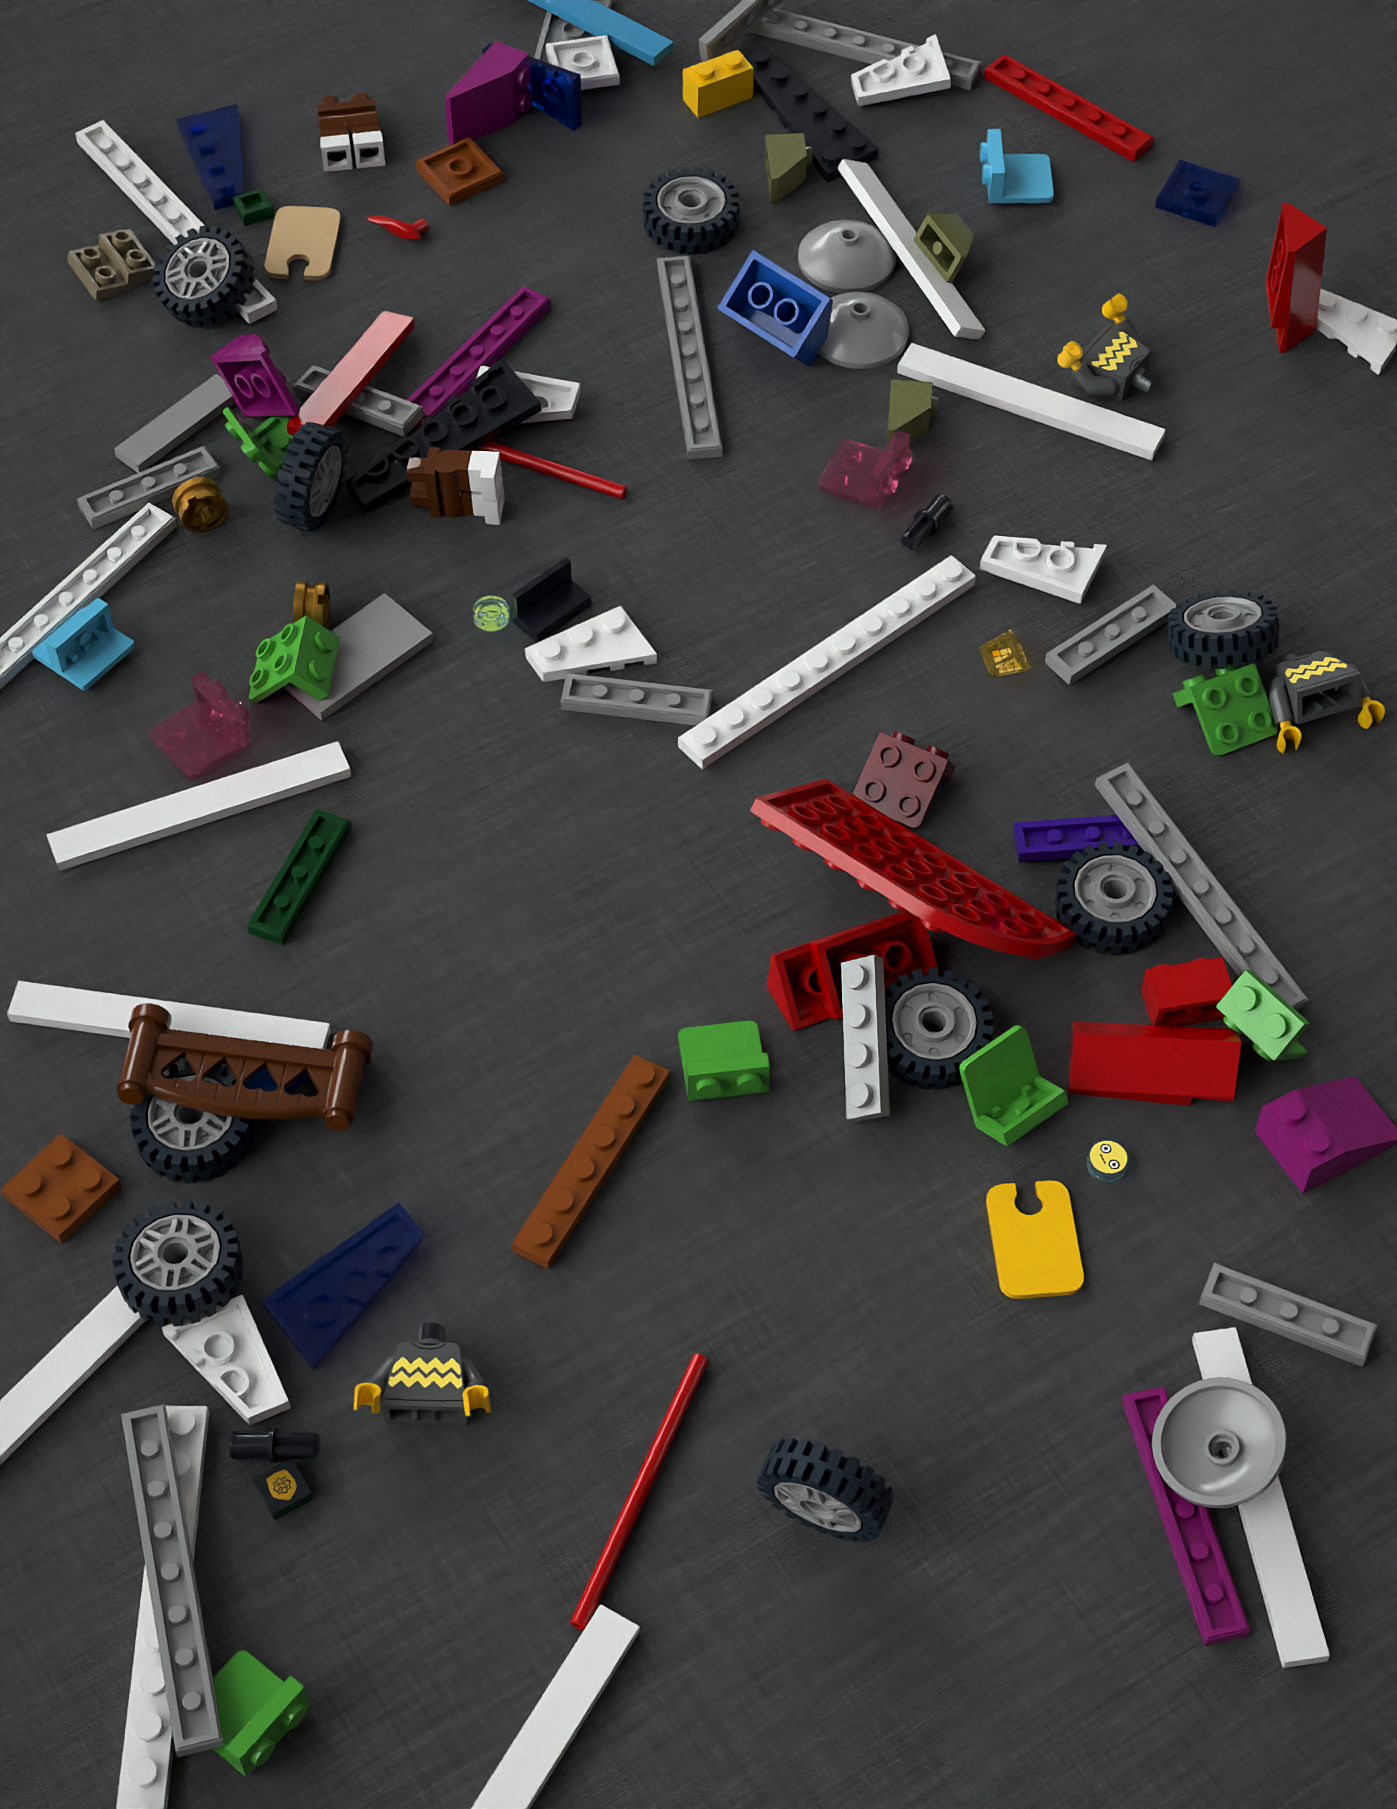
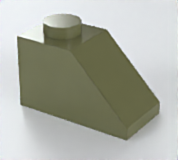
M804 133L765 135V167L771 204L781 201L806 180L807 166H812L811 146H806Z
M927 213L914 241L945 281L952 283L967 257L974 234L957 213Z
M891 380L886 454H895L929 432L930 418H937L938 397H932V382Z

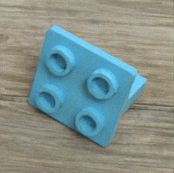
M97 597L33 649L32 653L35 659L81 690H87L135 648L132 639L114 628L108 604Z

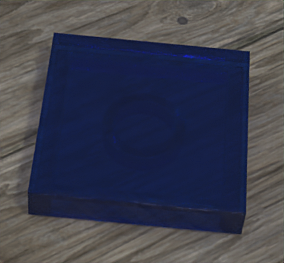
M1179 160L1157 196L1155 208L1216 227L1238 190L1240 179Z

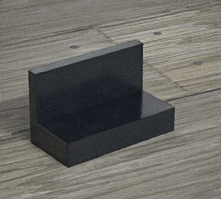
M567 557L511 594L513 623L536 643L591 606V596L572 581L571 560Z

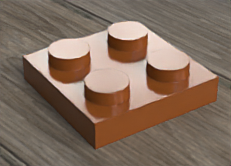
M60 1134L0 1190L6 1200L62 1244L122 1186L120 1180L63 1134Z

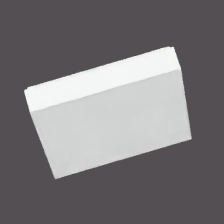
M607 35L546 44V54L558 93L620 85V75Z

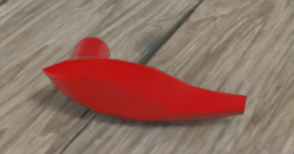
M369 216L367 219L369 222L383 227L392 235L405 240H420V235L429 230V224L423 218L413 224L384 216Z

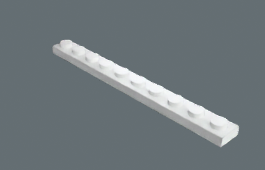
M104 120L75 133L77 143L174 245L178 243L175 239L178 235L182 234L187 238V230L194 228L199 233V227L205 226ZM256 278L255 282L250 283L253 287L251 294H243L247 299L243 306L239 303L235 305L238 309L237 312L249 324L278 310L276 299Z
M952 555L678 737V747L701 769H704L975 586L976 575Z
M166 1406L194 1562L209 1411L207 1406ZM146 1565L143 1575L116 1809H167L174 1738Z

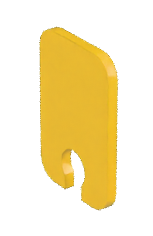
M1058 1181L1035 1182L1036 1195L1041 1200L1043 1207L1041 1211L1034 1215H1025L1016 1208L1014 1204L1017 1196L1015 1183L995 1185L987 1193L986 1207L999 1286L1001 1291L1012 1299L1067 1296L1077 1293L1083 1285L1084 1273L1070 1196L1067 1188Z

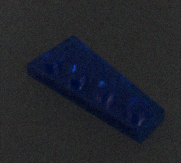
M490 43L489 45H487L486 47H484V48H483V54H484L494 43ZM529 56V68L531 69L530 87L533 96L532 105L572 131H575L582 126L581 74Z
M238 104L176 119L180 135L214 209L218 210L233 206L232 197L245 193Z
M397 1203L262 1299V1306L314 1370L423 1242L425 1233L403 1206Z

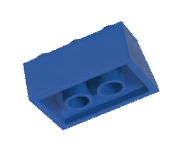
M752 250L717 309L810 367L828 337L833 300Z

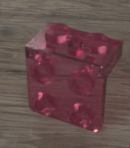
M897 430L885 451L851 439H843L819 477L818 488L821 491L880 511L889 494L894 493L903 470L906 471L911 462L913 452L909 450L910 434Z
M203 670L190 677L195 702L149 731L150 740L188 779L198 778L252 743L248 724L251 718L245 706L241 702L235 703L228 696L222 683L217 679L213 681Z

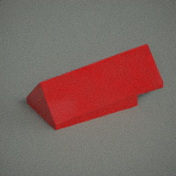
M1282 203L1265 280L1271 328H1276L1279 353L1288 352L1317 328L1327 227L1290 203Z
M902 911L772 954L766 987L791 1030L795 1031L828 1018L835 1020L843 1018L842 962L872 955L883 958L885 991L892 982L896 984L898 977L904 974L910 978L913 970L921 969L923 975H925L929 968L938 967L928 929L922 925L921 918L911 912Z
M1073 1021L1068 1093L1190 1106L1192 1098L1233 1102L1241 1040L1238 1033L1232 1029Z

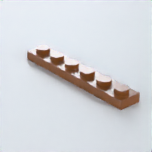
M634 1054L512 1242V1252L547 1269L551 1267L670 1080L669 1070Z

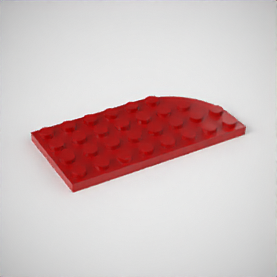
M827 778L756 797L750 812L760 817L761 823L774 831L784 832L793 838L792 842L797 847L819 854L825 858L824 862L826 865L838 871H846L857 878L856 883L869 891L881 893L889 898L888 902L891 906L900 911L911 912L921 918L922 925L934 932H942L944 930L974 944L1008 954L1026 956L1033 960H1039L1041 957L1051 956L1070 948L1077 937V934L1065 925Z

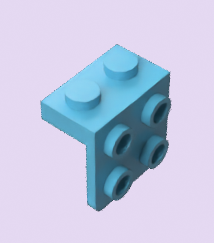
M988 129L986 143L980 144V162L985 163L982 168V184L987 185L989 203L1052 202L1054 192L1049 156L1046 154H1003L1001 129Z

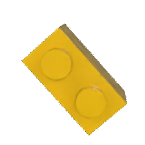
M739 50L683 69V100L697 118L752 99L754 68Z

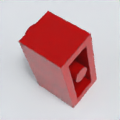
M1223 957L1214 959L1198 958L1189 963L1176 965L1160 964L1151 969H1146L1141 994L1152 1025L1185 1026L1222 1020L1225 1015L1216 1008V1005L1233 985Z

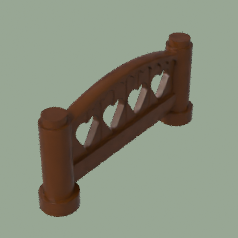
M143 1003L137 1005L132 1010L128 1024L131 1036L117 1084L118 1097L122 1102L129 1105H137L147 1095H154L184 1107L229 1117L265 1120L323 1117L325 1125L329 1129L338 1132L347 1130L353 1123L364 1066L370 1062L373 1050V1042L365 1033L357 1030H343L334 1036L332 1048L327 1050L170 1029L172 1017L162 1006ZM184 1058L196 1076L191 1081H183L179 1077L166 1079L162 1076V1073L178 1060ZM223 1063L227 1064L237 1082L235 1085L227 1087L219 1082L207 1084L203 1079ZM262 1069H267L278 1088L275 1091L266 1092L261 1088L247 1089L244 1087V1084ZM303 1074H307L317 1089L318 1095L314 1097H306L302 1093L290 1095L285 1092V1089Z

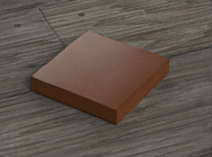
M470 137L415 161L416 171L449 206L504 182V172Z

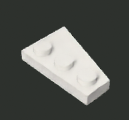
M935 34L926 38V44L915 49L910 46L902 50L901 56L891 61L883 59L852 74L851 84L859 107L951 88V78Z
M1321 289L1316 329L1330 339H1339L1348 346V353L1355 358L1363 357L1371 363L1370 369L1380 375L1397 349V320Z
M480 366L477 378L490 367ZM515 372L540 401L542 411L522 423L573 418L581 392L580 383Z
M993 536L981 558L980 570L1081 604L1105 556L1107 545L1094 544L1093 549L1074 547V542L1061 541L1060 546L1040 544L1037 539Z
M621 606L525 648L526 659L543 682L566 679L567 673L587 675L589 670L610 667L611 671L625 669L624 664L640 661H643L644 665L657 663L656 652Z
M243 1294L230 1299V1302L225 1307L219 1304L215 1305L217 1313L211 1317H208L204 1311L200 1312V1322L191 1324L188 1316L184 1318L183 1326H173L171 1323L162 1327L164 1336L249 1425L290 1409L289 1400Z

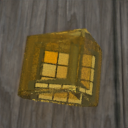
M1011 629L979 647L991 677L1021 672L1032 668L1022 642Z

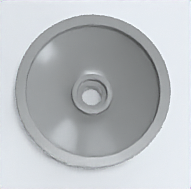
M835 220L816 227L803 238L798 251V263L804 276L824 290L841 294L847 292H867L881 286L892 276L897 261L896 252L880 229L858 220Z
M847 292L831 298L833 304L828 337L818 352L823 358L839 366L867 369L889 363L903 352L909 339V323L905 314L897 305L882 296L868 292Z
M1208 1378L1184 1387L1165 1404L1154 1426L1152 1450L1156 1466L1162 1478L1180 1497L1203 1507L1228 1508L1244 1504L1256 1498L1274 1482L1286 1457L1287 1433L1277 1407L1260 1389L1238 1379ZM1228 1447L1232 1449L1231 1454L1227 1458H1219L1217 1456L1222 1448Z

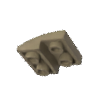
M130 229L99 234V245L68 251L67 262L95 301L125 293L156 275L153 271L156 263Z

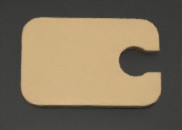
M285 206L280 208L275 214L266 255V274L275 279H288V264L293 260L303 259L309 262L304 271V280L320 281L326 279L332 269L341 224L340 213L333 208Z

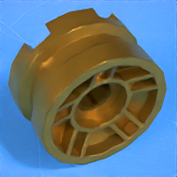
M195 477L185 481L176 489L172 497L173 507L179 515L182 525L188 531L194 533L213 530L225 520L229 511L228 503L221 494L218 484L208 477Z
M297 581L294 592V623L307 615L328 629L331 607L328 582H317L316 585H309L308 581Z

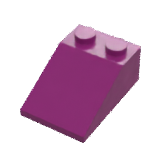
M496 41L445 95L449 146L468 137L474 141L513 124L524 112L530 109L533 96L530 87L531 69L529 68V53Z
M258 334L240 335L210 356L244 417L296 415L301 411L286 385V377L275 366L269 355L270 351L267 344Z
M1355 1076L1295 1089L1262 1106L1255 1128V1133L1302 1194L1397 1145V1128Z

